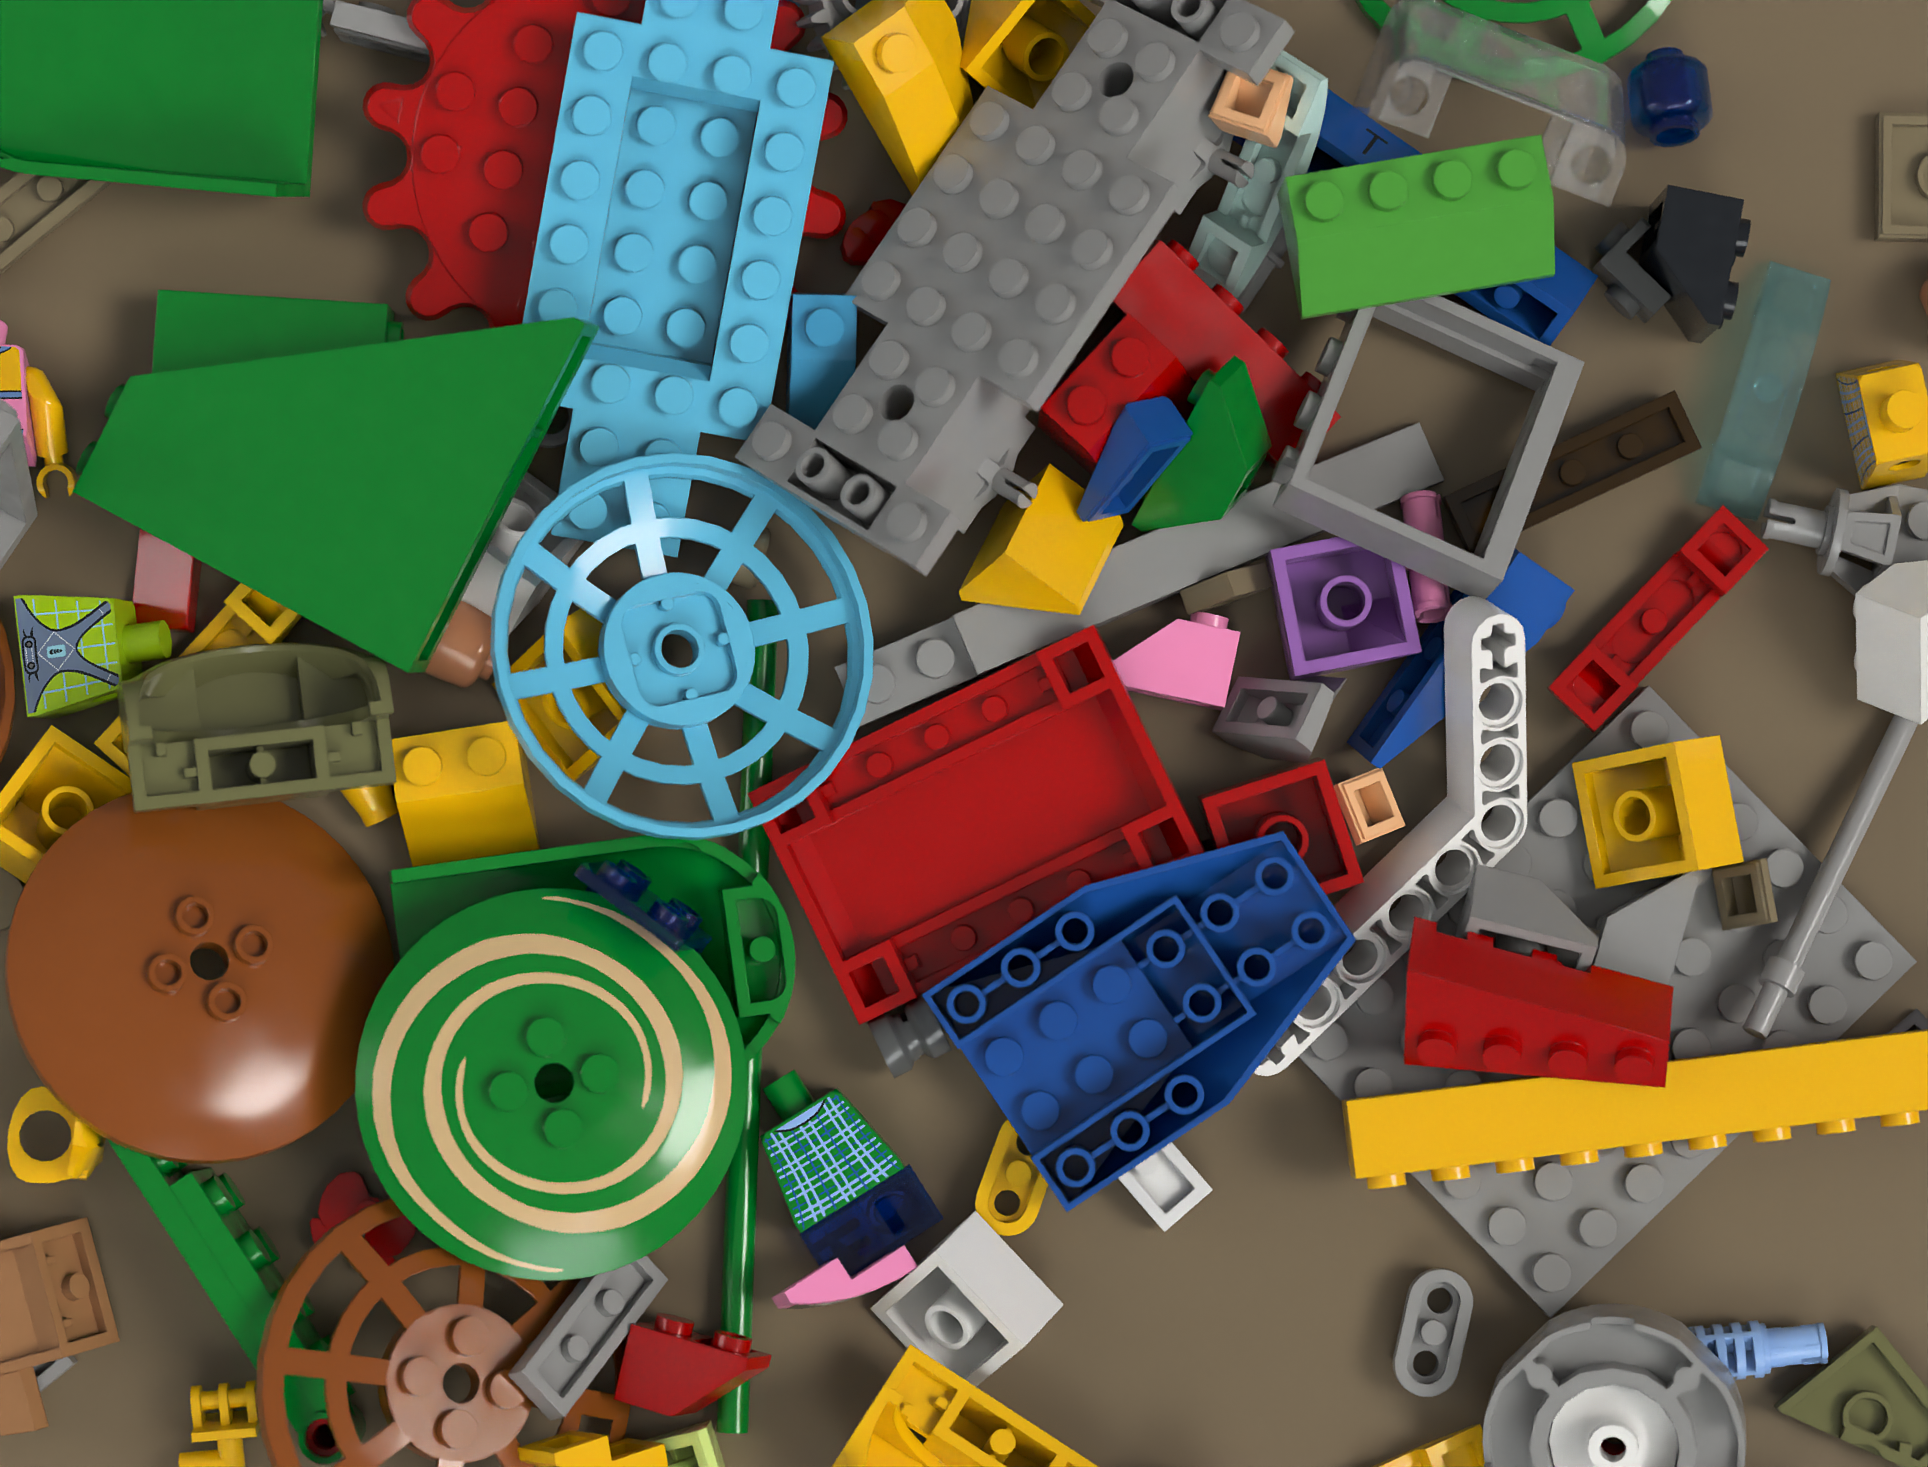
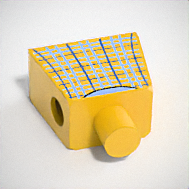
M1898 359L1836 373L1835 376L1861 491L1925 477L1928 472V394L1919 362Z

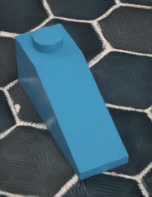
M791 293L787 325L786 413L814 430L855 372L857 306L852 301L856 295H845L846 293Z

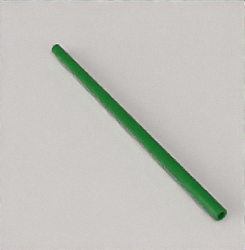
M747 600L746 616L749 622L778 615L777 608L772 600ZM777 642L755 647V663L749 681L751 685L774 698L776 690ZM743 711L742 747L758 734L766 724ZM773 747L759 760L741 770L739 812L753 808L747 793L772 781ZM763 825L739 832L738 857L747 862L769 882L770 840ZM762 1049L747 1064L745 1119L737 1149L726 1172L720 1330L738 1333L752 1338ZM750 1379L717 1399L716 1432L730 1434L748 1433Z

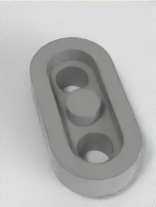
M1432 1268L1420 1273L1412 1281L1407 1292L1392 1365L1399 1383L1406 1390L1417 1396L1433 1397L1442 1394L1452 1386L1458 1375L1473 1309V1294L1465 1279L1449 1269ZM1436 1288H1444L1450 1295L1448 1307L1441 1312L1432 1311L1427 1304L1429 1293ZM1421 1351H1430L1436 1358L1435 1368L1428 1374L1416 1373L1413 1368L1414 1357Z

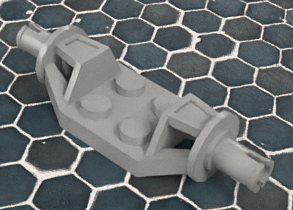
M1897 484L1849 494V491L1846 489L1836 488L1824 511L1779 502L1773 498H1769L1764 510L1763 517L1788 523L1768 519L1766 523L1761 524L1760 538L1767 540L1770 538L1815 548L1817 554V573L1823 576H1832L1854 597L1865 584L1870 583L1891 565L1928 560V490ZM1840 551L1872 562V569L1868 570L1839 557Z

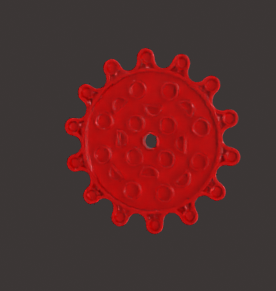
M450 0L411 1L407 8L406 19L409 28L425 43L429 50L430 64L428 71L421 80L414 84L402 85L393 82H381L373 85L366 92L363 99V112L371 125L391 132L402 140L407 151V163L402 173L393 180L372 186L364 196L362 207L366 220L373 227L381 230L411 229L419 233L427 242L429 249L428 263L424 270L409 283L405 293L406 304L410 312L417 318L425 321L437 320L453 309L470 307L485 316L490 328L522 324L577 12L642 24L646 0H485L478 6L466 8L458 6ZM779 0L770 48L789 51L804 36L806 28H798L796 22L805 15L802 9L795 3ZM828 92L819 141L839 135L848 121V110L844 101L838 95ZM811 185L802 236L818 239L833 237L842 230L846 221V210L843 202L836 195ZM793 286L792 292H798L797 289ZM787 314V320H786V325H785V326L788 325V314Z

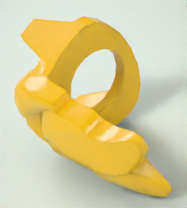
M46 1086L34 1087L20 1098L11 1117L7 1140L10 1166L19 1179L30 1183H56L67 1179L86 1181L96 1166L103 1161L106 1138L74 1117L52 1095ZM50 1110L59 1113L67 1121L71 1129V1141L68 1149L62 1156L54 1160L41 1161L32 1158L24 1150L20 1141V1131L24 1121L31 1114L38 1111Z

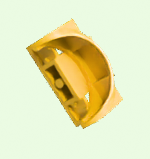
M911 1344L832 1465V1467H1098ZM909 1427L926 1438L923 1444L912 1433Z

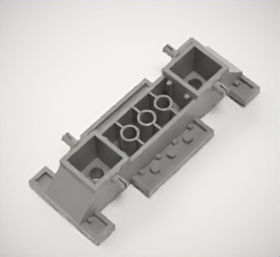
M1087 0L1102 9L1034 109L987 86L845 294L856 295L852 303L857 306V310L884 324L885 328L815 430L770 404L735 458L746 467L792 494L804 504L925 576L930 572L957 530L964 534L980 509L996 497L997 494L1014 502L1022 509L1029 507L1032 502L1016 489L1035 499L1038 492L1037 485L1012 472L1018 453L1036 428L1025 416L1030 409L1036 412L1039 411L1171 214L1175 212L1180 215L1196 190L1211 179L1213 175L1233 183L1238 188H1243L1249 183L1242 174L1252 179L1254 175L1253 163L1245 161L1229 152L1234 135L1220 130L1209 118V113L1227 71L1259 86L1295 33L1285 19L1246 0Z

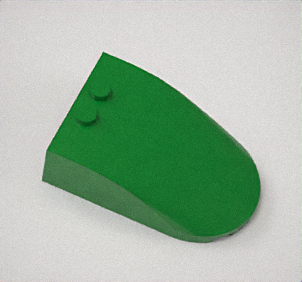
M0 0V167L18 173L270 197H310L323 0Z
M642 835L395 869L388 872L400 960L425 934L447 918L469 906L515 891L539 888H567L594 892L626 902L659 919L683 937L716 975L728 996L738 1020L747 1064L757 1056L756 1054L767 1043L787 1011L795 980L796 958L792 930L786 912L778 896L760 873L742 858L715 842L706 839L681 840ZM548 1064L537 1072L534 1085L537 1094L542 1099L556 1103L564 1100L570 1094L573 1082L571 1074L565 1067L558 1064Z

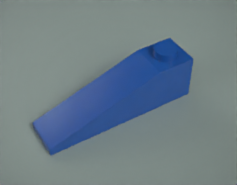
M1515 548L1503 581L1486 600L1519 621L1523 627L1525 652H1527L1538 643L1547 629L1553 627L1560 620L1565 611L1566 602L1575 590ZM1454 589L1450 595L1451 605L1453 606L1460 599L1466 598L1469 595ZM1445 621L1430 623L1420 638L1422 652L1406 657L1347 741L1366 760L1379 769L1445 717Z

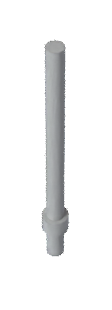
M1894 714L1778 955L1769 957L1758 979L1762 988L1743 1025V1030L1759 1039H1766L1786 997H1794L1805 975L1801 966L1918 723Z

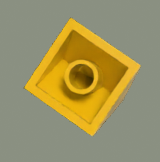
M1048 464L1029 481L1037 485L1038 492L1035 499L1019 490L1032 502L1029 507L1022 509L1010 500L1003 504L959 590L961 601L1080 615L1124 525L1120 515L1083 522L1076 511L1086 490L1053 465Z

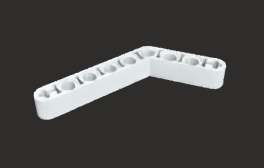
M1468 596L1460 599L1450 608L1445 617L1444 669L1447 797L1363 877L1364 883L1355 885L1334 905L1355 937V945L1349 953L1342 957L1254 1071L1257 1075L1271 1076L1287 1068L1410 948L1414 916L1437 922L1468 892L1477 864L1493 868L1518 844L1527 827L1525 635L1522 625L1516 618L1486 599L1477 596ZM1491 685L1489 694L1479 703L1483 691ZM1492 747L1489 756L1483 762H1481V758L1485 751ZM1493 807L1489 817L1482 822L1485 813ZM1447 852V855L1443 862L1436 866V863L1438 859L1441 857V855ZM1400 896H1402L1396 908L1390 911V907L1394 903V901L1398 899Z

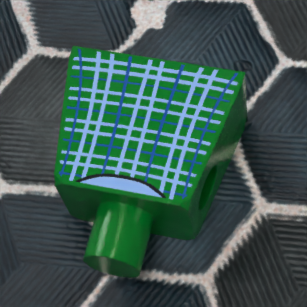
M794 1069L762 1089L782 1120V1123L761 1135L760 1139L793 1221L800 1233L905 1168V1164L900 1156L838 1087L815 1101Z

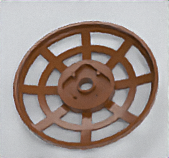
M391 1198L362 1208L330 1228L303 1254L280 1288L265 1323L257 1358L256 1403L261 1437L271 1466L302 1467L288 1428L284 1402L285 1374L324 1379V1398L328 1422L336 1445L344 1457L332 1467H378L404 1446L423 1458L435 1461L436 1467H463L464 1463L482 1460L492 1455H495L502 1467H534L519 1460L517 1447H521V1445L517 1441L516 1436L524 1426L531 1407H538L508 1374L527 1351L526 1346L537 1338L582 1278L560 1280L549 1290L542 1280L516 1278L495 1273L513 1282L535 1301L533 1306L510 1325L499 1315L483 1308L485 1269L468 1263L441 1247L421 1250L400 1258L390 1265L384 1262L362 1235L381 1223L404 1215ZM341 1253L366 1281V1284L356 1292L341 1314L331 1337L328 1352L288 1348L294 1322L307 1293L325 1267ZM459 1266L457 1300L454 1305H446L424 1311L402 1283L408 1277L428 1269ZM381 1299L402 1327L399 1328L388 1343L382 1359L350 1355L352 1345L362 1322L373 1306ZM626 1336L613 1352L615 1390L627 1344ZM453 1365L462 1367L469 1375L471 1383L467 1397L459 1403L449 1399L443 1389V1377L446 1371ZM347 1382L378 1386L381 1410L388 1424L363 1444L357 1436L350 1416ZM585 1389L566 1416L562 1418L556 1435L572 1430L578 1431L581 1416L583 1415L612 1421L608 1436L609 1444L623 1440L630 1414V1404L614 1400V1394Z

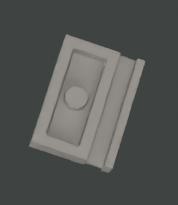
M336 0L330 26L334 27L333 30L341 42L430 64L429 50L425 43L409 28L406 17L398 16L395 10L372 2L360 1L359 5Z

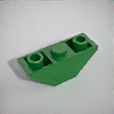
M1235 355L1217 373L1207 369L1191 390L1187 402L1195 407L1189 419L1184 420L1193 432V435L1190 437L1191 440L1141 497L1140 500L1143 504L1131 524L1140 531L1222 519L1246 494L1270 451L1272 444L1246 364Z

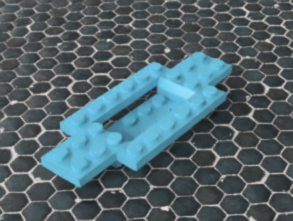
M646 0L642 24L577 12L522 324L576 317L600 326L560 405L561 407L572 408L573 413L558 496L569 486L597 470L634 457L667 453L696 455L700 432L746 440L771 404L834 60L770 48L779 0ZM678 478L649 480L656 518H685L692 480ZM623 485L604 491L574 508L552 528L551 535L595 543L614 530L629 525ZM660 539L663 555L678 558L681 539ZM634 545L625 547L627 549L635 550Z

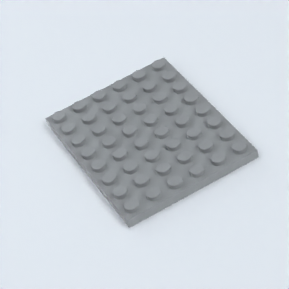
M1650 686L1645 687L1527 801V827L1523 837L1493 868L1540 879L1587 927L1596 929L1598 918L1676 875L1595 889L1572 763L1700 737ZM1727 765V776L1743 859L1746 862L1767 858L1778 922L1723 931L1712 868L1687 872L1700 876L1670 981V986H1673L1668 1060L1837 1040L1917 962L1841 884L1801 966L1805 975L1794 997H1786L1767 1038L1759 1039L1743 1030V1025L1762 988L1758 979L1769 957L1778 955L1822 863ZM1467 893L1437 921L1436 932L1456 936L1461 910ZM1410 948L1298 1056L1340 1101L1350 1098L1533 1077L1404 1064L1407 968ZM1741 1132L1726 1134L1727 1145ZM1687 1139L1662 1142L1663 1154L1635 1158H1624L1623 1147L1599 1149L1598 1162L1560 1166L1559 1154L1534 1157L1535 1169L1500 1174L1496 1173L1495 1162L1469 1165L1471 1177L1445 1181H1432L1431 1170L1409 1173L1525 1294L1551 1318L1727 1146L1689 1150Z

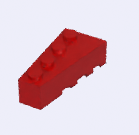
M1173 239L1167 244L1162 240H1154L1110 305H1113L1124 316L1130 313L1175 354L1194 384H1196L1207 369L1217 373L1234 355L1244 361L1272 444L1264 461L1275 470L1286 446L1289 445L1296 448L1302 433V429L1293 426L1303 399L1309 390L1318 393L1322 382L1308 371H1305L1302 376L1298 375L1284 361L1285 357L1289 354L1287 348L1266 329L1261 327L1257 332L1251 329L1239 317L1244 310L1243 305L1228 290L1218 283L1212 288L1205 284L1194 273L1199 263L1182 245ZM1336 411L1334 412L1327 432L1341 418V416Z
M1414 916L1407 968L1405 1065L1666 1088L1673 986L1596 965H1591L1585 971H1580L1564 966L1557 960V955L1537 949H1532L1530 956L1517 954L1493 947L1494 938L1468 931L1465 939L1436 932L1437 922Z

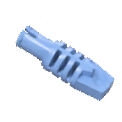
M1758 1320L1747 1321V1325H1740L1739 1322L1729 1323V1326L1722 1327L1721 1324H1712L1710 1328H1703V1325L1687 1327L1729 1369L1735 1380L1746 1379V1376L1753 1375V1378H1762L1765 1374H1770L1771 1368L1828 1363V1344L1823 1322L1783 1328H1766L1765 1323H1759Z

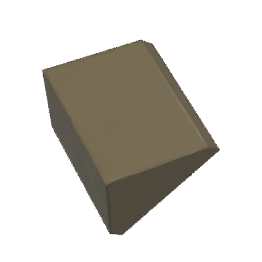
M1767 858L1712 868L1723 931L1778 922Z

